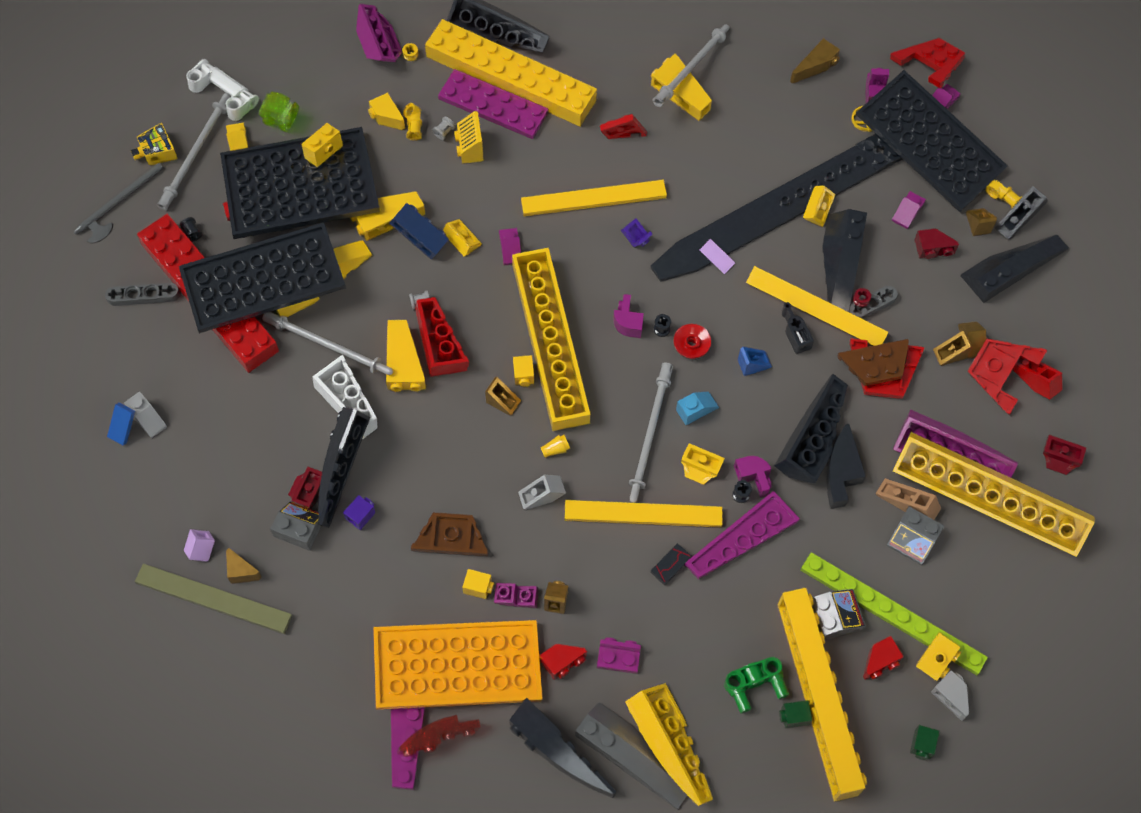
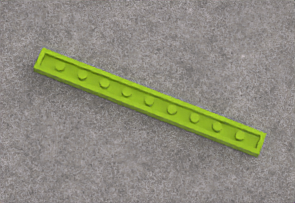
M812 552L800 570L834 591L853 589L859 606L928 647L938 632H941L960 645L959 651L961 654L955 663L976 676L988 658Z

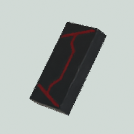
M677 543L651 569L650 573L663 585H666L692 556Z

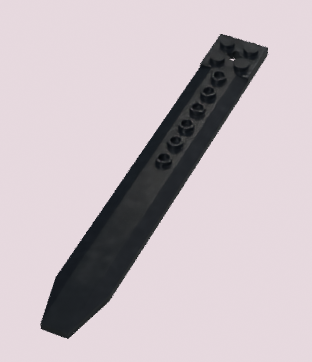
M875 133L852 148L677 241L650 268L660 282L697 272L712 264L700 251L710 239L728 255L805 213L815 186H825L836 196L902 160V158ZM880 148L884 150L883 154L881 152L877 153V149Z

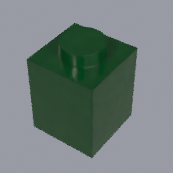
M808 700L783 704L781 710H779V717L781 723H784L785 728L810 725L812 716Z
M919 725L914 732L910 753L915 754V757L918 759H931L935 755L939 730Z

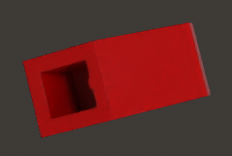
M891 636L875 643L871 647L863 674L865 680L870 677L874 680L883 674L882 671L886 669L891 671L900 666L899 662L902 660L903 655Z
M555 644L539 655V661L553 680L557 677L561 679L570 672L569 669L574 665L578 667L585 662L587 650L581 647Z

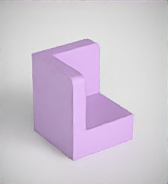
M190 529L184 552L189 560L208 561L215 540L209 531Z

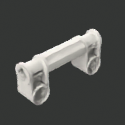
M202 59L186 75L189 90L194 93L203 91L211 82L224 92L229 93L232 97L226 101L228 117L233 121L242 119L245 114L258 104L259 97L248 92L246 87L219 68L210 65L206 59Z

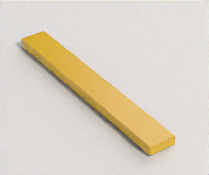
M664 180L522 197L521 203L523 216L665 199L667 198Z
M754 266L746 281L747 284L786 303L789 302L792 306L861 340H868V343L873 346L883 344L889 333Z
M565 500V521L721 528L722 507Z

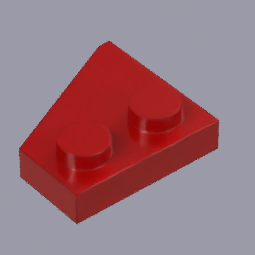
M633 114L625 115L622 118L600 125V130L607 139L630 138V134L641 133V137L647 136L646 129Z

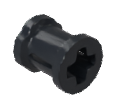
M188 217L180 222L181 229L185 231L186 236L191 242L201 238L202 232L197 228L195 218Z
M659 314L655 319L654 333L659 337H665L670 333L672 321L668 315Z
M746 480L738 481L732 493L733 499L738 503L747 502L752 491L751 484Z

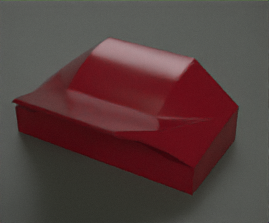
M1048 435L1043 450L1046 468L1067 475L1071 470L1082 465L1086 447Z
M307 466L305 473L296 477L288 495L292 498L291 502L311 510L319 497L322 472Z

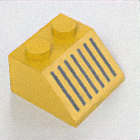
M474 111L458 122V131H454L455 142L459 141V146H456L457 156L461 157L462 164L483 161L478 111Z

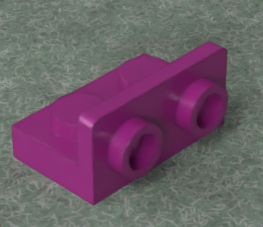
M614 638L601 639L597 668L637 674L641 645L630 640L624 643L617 642Z

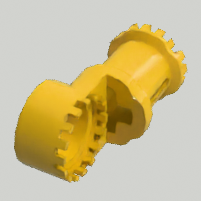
M409 103L403 111V116L407 118L408 125L406 138L417 141V139H422L421 108L413 103Z
M993 180L986 187V192L990 197L994 199L999 198L1001 201L1004 200L1011 206V209L1023 197L1018 196L1012 191V187H1004L998 180Z

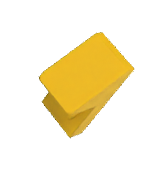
M244 122L226 125V135L230 151L249 148Z

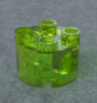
M268 92L258 113L263 118L262 122L265 125L272 126L274 124L279 126L280 130L288 132L294 123L300 107L295 101L293 104L289 102L291 98L277 92L269 94Z

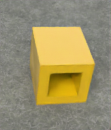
M532 355L513 357L515 385L526 387L534 384Z
M468 569L462 587L463 594L487 599L488 593L491 594L494 587L491 575Z

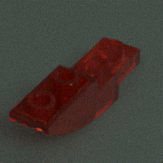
M457 715L434 721L411 735L398 748L397 754H403L404 757L416 755V751L424 750V753L434 752L441 745V738H443V741L455 739V735L463 734V737L475 735V732L480 728L479 719L459 723Z

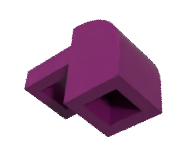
M871 68L866 79V103L886 86L890 75L889 69Z
M624 294L623 301L619 300L618 310H614V326L624 336L641 338L644 313L629 312L631 295Z
M757 456L736 459L734 469L738 481L746 480L749 482L754 480L760 498L768 496L772 487L768 477L771 472L770 465L764 459Z

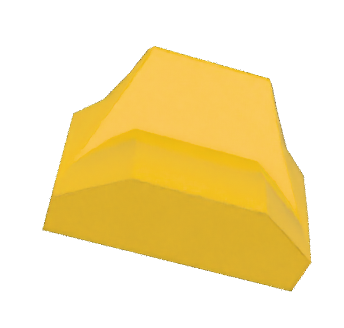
M689 443L681 463L684 466L686 478L704 485L711 478L717 477L725 458Z

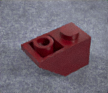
M936 228L919 230L914 239L919 259H932L936 256L948 257L955 254L959 246L956 240Z

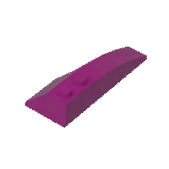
M911 409L893 447V450L901 453L912 432L1010 478L1018 465L1016 461L986 444Z

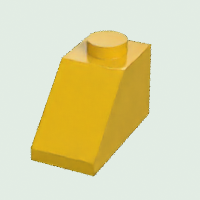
M388 93L369 101L370 109H368V113L372 119L375 118L379 125L399 130L405 129L404 118Z

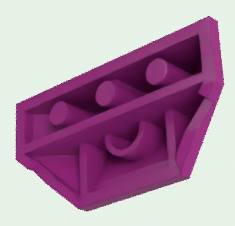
M360 4L358 6L356 32L366 57L379 61L396 62L402 54V50L392 25L378 12L375 5Z

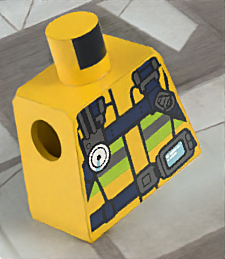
M162 123L140 134L137 137L140 147L130 150L134 160L145 157L148 165L178 159Z

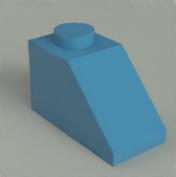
M694 392L677 402L676 411L685 425H688L718 409L719 406L709 392Z

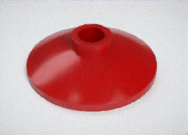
M686 324L676 331L673 343L680 355L696 359L704 356L709 351L711 337L704 327L697 324ZM693 342L695 345L691 346L688 343Z

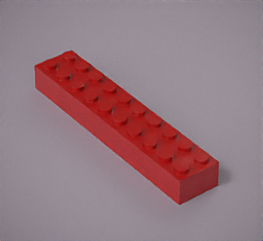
M165 214L138 232L137 236L144 249L189 301L179 266L204 259L205 257L172 218ZM255 317L213 329L214 333L248 373L279 352L276 341Z

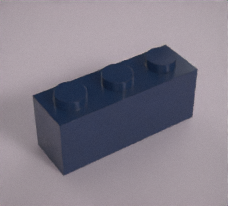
M408 203L402 207L389 223L430 259L449 240L441 229H437L432 225L430 219L423 217L418 213L415 206Z

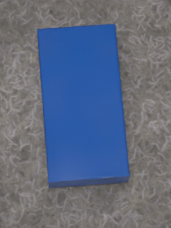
M120 402L115 404L107 437L121 445H125L128 441L135 410Z

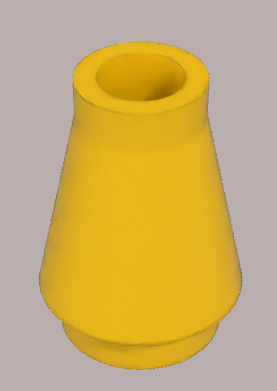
M558 435L540 448L546 458L566 453L570 446L565 435Z

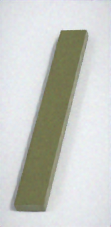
M146 564L142 565L135 580V583L282 634H285L292 618L290 613Z

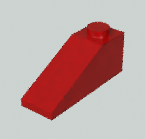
M1022 357L1019 358L1013 371L1034 392L1050 400L1062 391V372L1042 362L1037 366Z

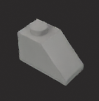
M140 391L124 402L125 406L135 410L134 419L151 439L167 428L164 421Z
M544 474L518 493L523 509L527 510L554 502L566 494L561 476Z
M951 670L935 686L931 693L962 721L969 714L967 684L964 683L961 675Z

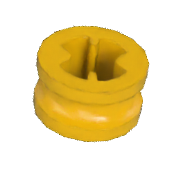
M408 43L403 46L402 51L405 60L414 61L418 58V47L415 44Z

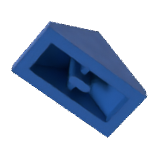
M748 347L740 348L738 362L744 376L772 367L764 350Z

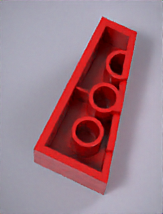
M436 298L416 300L415 312L430 377L467 371L469 360L464 355L459 341L457 342L453 330L448 325Z

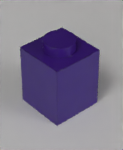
M358 495L343 512L345 519L361 530L375 514L374 503L367 497L363 499Z

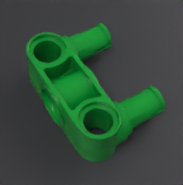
M775 657L753 662L728 673L724 682V688L731 697H734L740 714L752 709L745 694L747 689H753L769 682L772 683L778 700L790 695L783 681L782 663ZM773 665L776 667L777 671L770 672L768 671L767 666ZM729 680H738L739 686L730 685Z

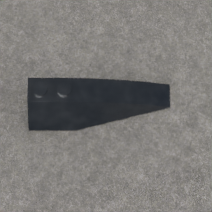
M852 209L828 215L822 245L827 302L849 312L867 218V212Z

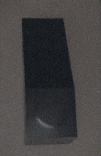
M1032 186L995 228L1007 239H1010L1048 202L1047 197Z

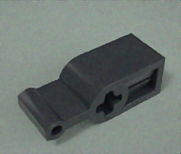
M789 302L784 303L782 316L787 321L785 332L795 354L812 349L814 340L804 320L800 316H794Z

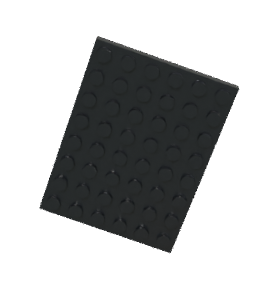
M357 127L341 130L343 146L319 167L304 157L301 144L309 137L220 153L233 239L380 212L363 128Z

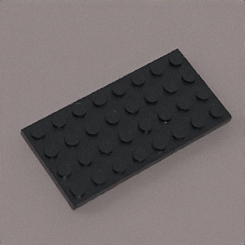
M905 70L898 74L856 113L871 130L959 212L1008 167L1005 162Z
M324 222L179 266L199 334L346 289Z

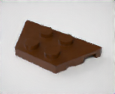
M905 339L840 352L837 357L840 361L843 360L849 367L848 370L853 375H856L864 386L901 379L903 376L909 340Z
M433 512L427 525L423 527L419 537L411 545V551L488 556L487 548L484 545L473 515Z

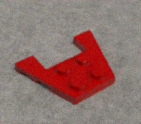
M937 38L892 52L890 59L902 66L916 58L936 70V72L929 76L928 82L938 88H942L944 81L950 78L951 72L956 70L964 60L965 52L941 38Z
M851 338L849 343L851 350L867 347L868 340ZM908 345L902 378L864 386L861 383L864 395L903 399L924 347Z
M986 339L971 364L968 373L1010 415L1018 399L1002 391L1003 385L1020 357L1039 366L1047 350Z

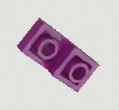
M496 583L494 603L514 607L537 608L539 589L537 586Z

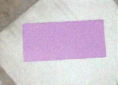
M711 239L700 249L724 274L735 264Z

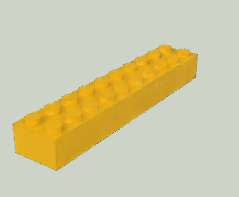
M441 20L425 44L426 57L548 108V113L579 127L596 102L597 88L446 20Z
M549 248L513 254L512 265L552 431L590 424V411Z
M912 432L893 469V472L1076 557L1095 523L1093 515Z
M806 588L784 592L777 605L804 699L809 701L812 716L811 723L833 800L835 802L857 797L865 789L867 781L865 774L861 773L859 768L861 764L859 754L853 748L855 743L854 736L851 731H848V716L846 711L842 710V696L835 687L837 682L834 671L830 670V655L828 651L825 652L823 644H825V639L817 626L819 625L817 613H814L812 609V595L808 594Z

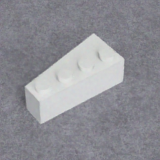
M343 355L312 376L314 388L338 413L342 411L343 407L358 410L370 417L363 439L378 428L377 417L364 397Z

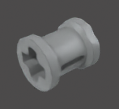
M445 116L442 122L437 127H433L432 130L437 138L444 140L445 136L451 130H454L456 126L450 118Z
M427 290L421 294H409L412 310L416 308V300L429 298Z

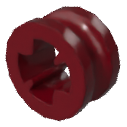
M865 288L858 289L853 297L854 303L859 307L867 306L871 299V293ZM861 295H864L865 299L860 300L859 297H861Z

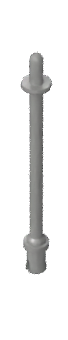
M727 24L723 25L721 29H714L711 40L668 86L664 85L661 87L660 92L653 98L655 106L661 107L667 99H671L674 95L673 90L717 42H724L726 39L725 33L729 30Z
M224 93L219 103L214 102L212 104L215 110L173 182L163 190L164 193L157 203V206L162 210H168L173 198L177 197L179 184L220 114L227 113L225 105L226 101L230 98L229 93Z
M272 312L263 315V321L276 326V329L280 331L287 329L371 367V373L375 374L377 371H380L387 375L393 374V369L381 364L382 361L379 357L372 360L288 322L287 317L283 315L278 316Z
M662 363L659 377L656 379L658 390L635 479L629 480V485L632 487L630 502L632 503L637 501L640 489H644L646 485L642 482L665 389L671 385L670 377L674 366L670 363Z

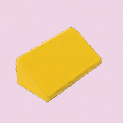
M815 186L803 218L823 227L835 194L825 186Z
M460 219L446 223L443 232L463 256L469 255L482 245Z

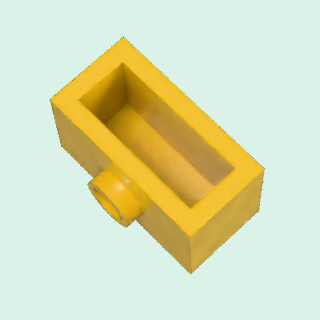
M328 123L301 144L305 159L317 167L343 146L340 131Z
M938 632L917 662L916 667L936 681L939 677L943 679L949 671V668H947L951 660L955 662L960 656V645L941 632Z

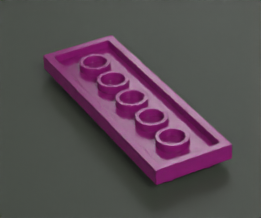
M456 69L453 70L438 94V99L469 113L478 111L479 117L530 139L534 138L548 114V108Z

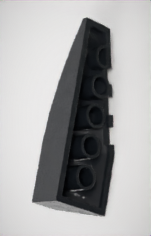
M454 0L446 20L492 42L542 53L550 37L527 22L483 0Z
M1056 234L989 256L960 276L980 300L985 303L1065 252L1069 247Z
M832 374L817 394L774 465L789 478L813 484L816 483L832 454V443L837 434L836 426L841 417L839 415L840 409L844 404L848 387L836 375Z
M343 407L342 411L338 413L337 424L330 434V443L323 465L319 492L318 524L328 528L332 522L370 420L369 416L352 408Z
M526 698L509 720L511 726L509 729L517 737L521 736L529 750L532 752L535 750L570 778L592 790L613 798L616 795V790L597 770L594 772L591 770L592 766L584 756L580 755L578 757L576 755L575 746L570 741H563L560 734L561 731Z

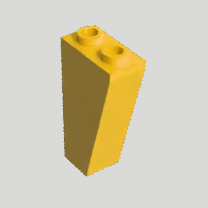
M674 54L670 58L668 57L663 62V65L659 69L656 68L651 74V86L659 92L662 86H668L686 67L678 55ZM690 72L673 90L674 95L670 100L700 121L710 111L712 100Z
M415 191L377 198L380 212L351 217L350 219L352 222L356 221V229L359 235H363L365 240L368 241L394 229L389 223L406 203L415 206L418 213L422 216L426 214L424 204Z
M388 320L387 366L393 369V374H386L387 389L394 392L426 389L425 378L407 320Z

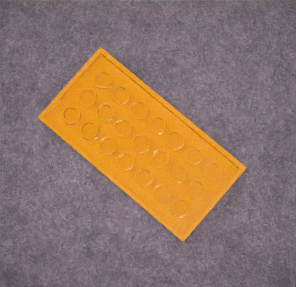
M537 620L373 627L376 710L522 703L526 698L531 702H542Z

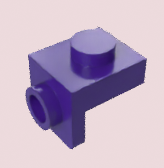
M637 218L621 229L633 247L639 245L643 247L650 241L649 237L653 235L651 231L646 232Z

